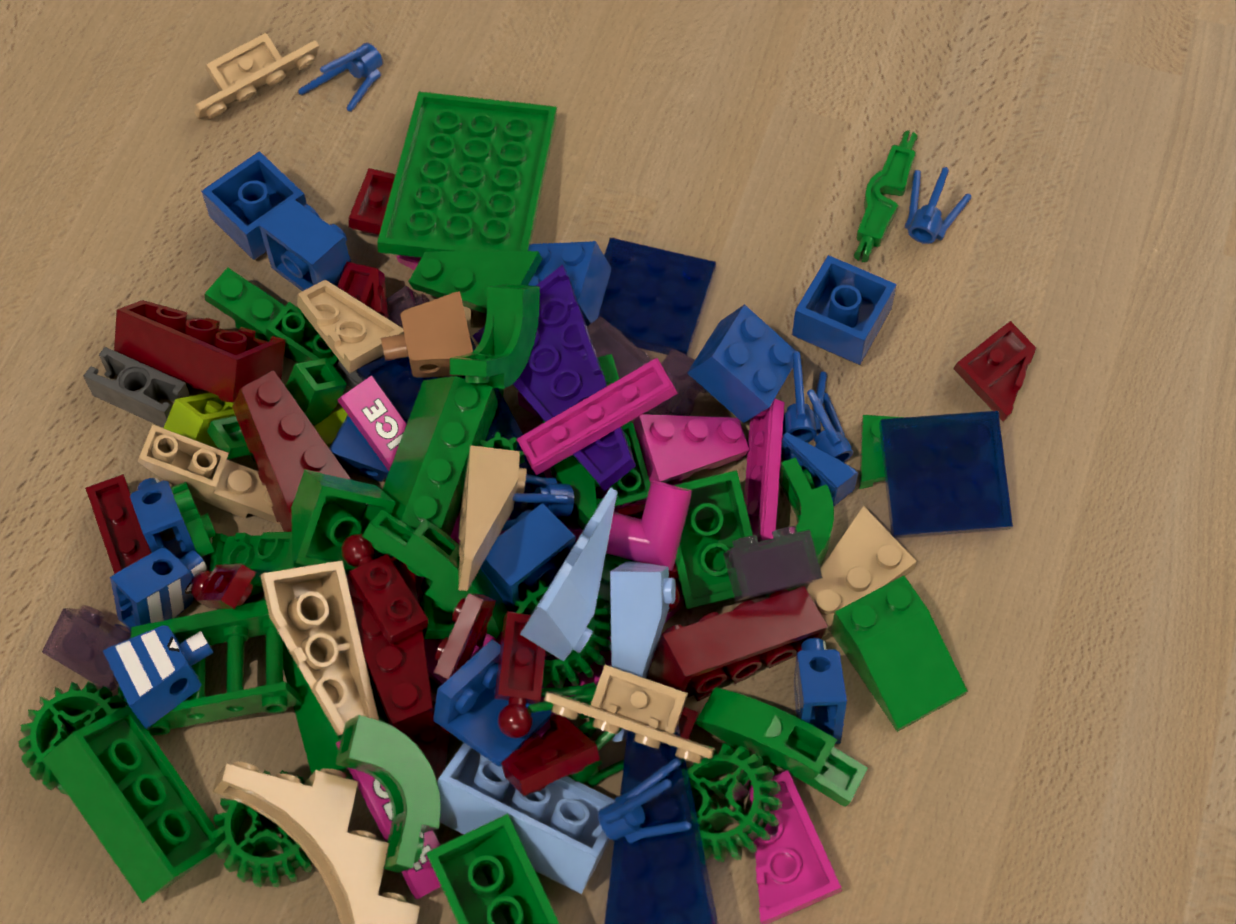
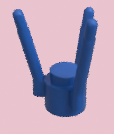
M364 43L356 50L322 66L320 71L324 74L301 87L298 93L304 95L348 69L356 78L366 77L347 105V110L352 111L372 83L381 77L378 68L383 65L382 56L372 44Z
M947 167L942 168L928 205L922 206L921 209H918L921 172L919 170L914 172L909 217L904 227L908 229L911 238L920 243L930 244L935 242L936 239L943 240L948 227L971 199L970 194H965L944 221L942 220V213L936 208L949 172Z
M795 351L793 353V371L796 403L790 405L784 415L782 436L788 432L807 443L812 441L821 432V424L814 408L811 410L810 406L805 404L801 354L799 351ZM824 371L819 375L816 395L822 406L827 373Z
M812 389L808 390V397L825 429L814 438L815 447L842 462H846L853 455L852 446L845 437L829 395L827 393L824 394V410L815 391Z
M526 473V483L541 487H537L534 493H515L513 501L533 503L534 509L543 503L556 517L570 516L574 506V493L571 485L557 484L556 478H542ZM516 519L506 521L501 531L511 528Z
M679 758L673 759L629 792L615 798V802L599 810L598 817L601 828L609 839L615 841L625 836L627 841L632 844L642 838L691 829L690 822L671 823L646 828L640 827V824L645 821V814L641 805L671 786V782L668 779L660 783L658 782L681 765Z

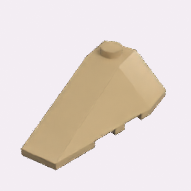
M470 445L460 507L459 590L467 591L513 510L514 494L524 493L526 469L519 468L520 451Z
M343 561L261 574L269 616L337 735H342L345 722L357 715L379 720Z

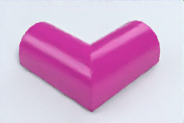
M652 480L642 519L613 513L606 554L636 562L666 566L669 568V571H672L692 490Z

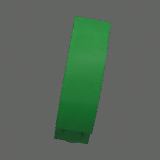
M515 284L488 286L487 317L482 339L473 352L450 358V374L464 375L465 382L482 383L493 386V388L505 389L512 385L522 374L534 345L539 318L540 286Z
M328 358L296 363L285 387L312 425L316 426L334 410L347 384ZM236 416L210 422L207 433L219 450L229 453L227 459L250 455L253 461L256 462L253 453L249 452Z
M796 457L781 462L779 483L797 517L798 524L785 538L756 549L767 598L781 589H788L789 591L797 589L810 580L822 565L829 548L834 522V507L831 493L827 484L817 488L814 487L811 474L807 469L802 470Z
M357 715L345 722L336 764L365 772L374 777L384 787L392 806V824L387 842L389 846L384 869L394 872L412 869L413 865L419 861L423 851L424 840L420 837V832L426 833L439 829L441 802L437 780L428 760L409 737L387 723Z

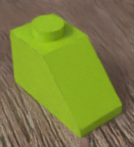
M213 393L177 398L163 429L218 448L207 433L211 421L235 416L232 408L234 402L222 401Z

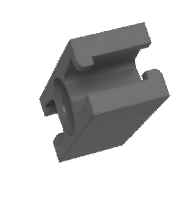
M106 347L99 354L106 370L104 373L105 377L97 375L99 370L93 366H90L83 375L94 397L164 428L172 407L167 402L160 404V399L164 398L175 402L177 398L190 396L185 382ZM115 375L118 376L116 380H111Z

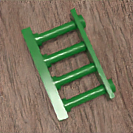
M266 600L236 606L235 609H218L131 627V638L165 625L170 627L179 643L201 631L209 645L227 642V693L205 697L206 658L197 662L192 667L201 682L200 689L188 697L187 701H183L149 726L147 730L153 736L166 735L170 732V729L254 713H282L288 707L303 704V696L287 682H283V639L269 616ZM266 635V685L244 689V642L250 637Z

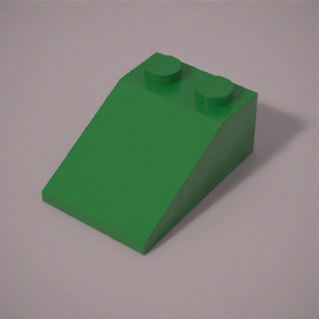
M737 470L673 485L692 490L675 560L678 570L677 580L686 609L765 590L766 587Z
M905 575L834 612L831 634L897 732L967 694L968 690L928 608Z

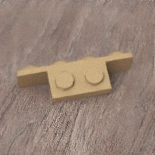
M264 33L206 64V70L220 91L196 104V117L198 120L205 116L212 119L223 113L227 109L226 105L236 99L239 102H244L257 93L256 89L266 83L269 86L279 83L287 76L286 72L297 67L298 70L307 68L316 61L315 56L319 50V44L314 40L294 52L281 57L268 34Z
M604 665L591 705L554 692H547L544 701L554 704L552 712L574 720L577 719L578 713L595 718L592 726L613 734H618L620 727L636 733L634 741L659 749L660 743L664 742L678 747L676 756L700 764L702 757L711 759L715 750L714 748L674 735L688 693L608 665Z

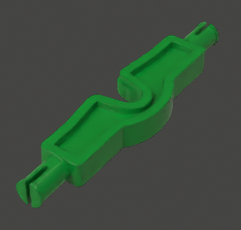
M909 130L903 133L899 146L893 145L891 147L883 169L877 172L867 185L864 197L865 213L856 236L859 244L854 253V258L857 261L860 260L862 253L861 262L869 260L873 246L880 247L884 235L896 215L898 204L882 194L904 195L908 175L916 152L912 150L918 138L915 132H912L910 139Z

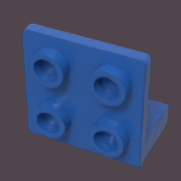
M491 640L438 688L433 721L492 763L501 767V763L512 752L520 749L524 742L551 718L552 710L531 713L533 719L532 727L523 737L510 738L501 732L498 726V716L501 710L508 705L509 701L495 699L501 645Z

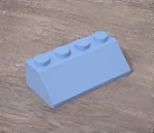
M464 743L437 782L441 802L440 823L462 834H466L508 813L534 870L582 894L610 840L601 828L598 817L599 810L615 802V800L568 776L548 784L541 791L523 796L505 778L502 766L495 765Z

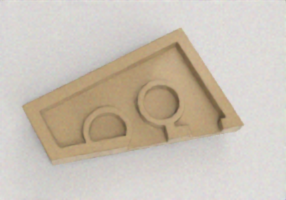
M323 280L298 293V308L349 373L384 355L381 338L404 334L403 328L327 280Z
M865 506L862 507L806 589L828 625L823 636L831 631L835 611L903 575L906 576L916 567L917 561Z

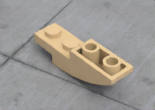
M152 424L137 462L174 486L186 482L192 496L242 518H246L249 513L281 525L280 522L276 521L272 511V501L266 486L262 485L258 471L227 460L229 454L227 452Z

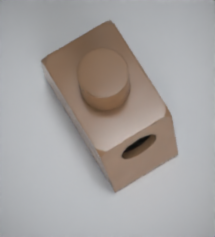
M460 291L404 310L400 313L404 334L381 338L385 361L409 357L412 374L417 378L464 376L450 374V358L473 352Z

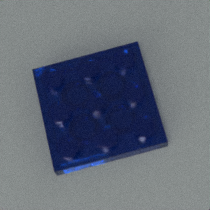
M610 237L604 256L612 270L595 329H588L589 335L687 360L716 271V262Z
M999 411L880 420L879 430L891 535L894 538L1009 530L1013 527Z

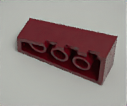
M141 300L117 309L114 351L169 376L185 381L192 388L203 389L213 393L222 401L234 402L242 387L273 370L282 381L286 339L272 336L269 342L255 338L256 331L243 327L238 329V332L224 330L220 328V321L210 318H193L188 320L187 312Z
M274 370L240 389L232 405L233 411L249 452L253 453L258 465V475L262 485L266 486L276 521L280 522L283 532H292L291 507L304 469L351 479Z
M395 557L391 558L394 566L419 604L416 575L407 568L405 563ZM350 574L346 575L368 675L388 724L404 733L407 737H412L435 728L436 723L433 721L434 708L423 629L390 645L350 581Z
M805 586L792 591L781 589L773 593L768 599L756 603L753 600L745 601L732 611L720 615L718 612H713L702 617L697 623L685 627L682 624H678L665 630L661 634L647 679L688 693L686 698L694 695L698 702L709 697L715 687L717 688L729 678H732L734 683L737 684L757 672L764 662L768 668H772L795 657L799 651H802L801 644L804 641L812 638L821 639L828 625Z

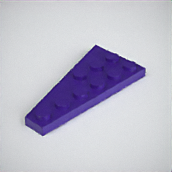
M563 264L536 285L540 286L539 318L536 337L529 360L522 374L513 383V386L544 422L608 386L571 281ZM485 326L472 336L478 345L482 339ZM622 426L573 454L603 491H606L636 467Z

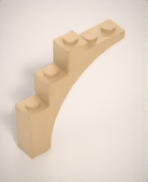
M233 762L232 765L226 763L217 774L213 788L214 793L244 803L275 822L301 846L321 873L336 905L340 924H417L420 906L407 903V897L397 893L385 892L381 896L378 895L389 843L376 840L377 836L371 832L363 830L347 832L358 785L357 781L347 779L346 774L339 770L322 769L321 771L316 770L305 781V784H300L301 780L298 777L289 774L267 775L258 772L256 766L245 762Z

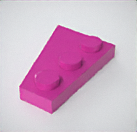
M642 414L633 421L650 483L652 480L666 483L677 478L680 481L690 477L694 472L703 469L711 470L742 459L749 451L738 418Z
M788 770L775 775L771 779L776 781L781 788V791L774 797L782 802L783 808L771 811L778 818L779 825H766L765 830L770 835L769 841H764L760 837L754 841L757 845V853L755 852L756 877L761 924L772 923L842 892L841 885ZM750 786V807H752L754 792L753 786Z

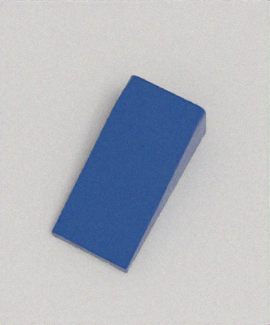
M788 432L783 435L781 458L786 461L796 457L802 470L807 469L811 474L815 488L827 484L833 500V507L855 489L858 472L855 469Z

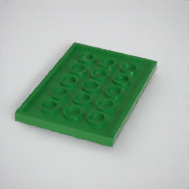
M418 91L377 241L378 253L422 257L425 252L529 251L557 119V106Z

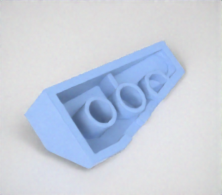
M611 487L520 635L562 661L567 658L572 650L580 653L593 633L592 630L587 628V625L595 612L617 497V491Z
M627 561L610 571L611 663L614 668L647 679L669 610V604H674L675 579L669 578V568L666 566ZM623 728L612 738V741L621 742L628 735L629 730Z

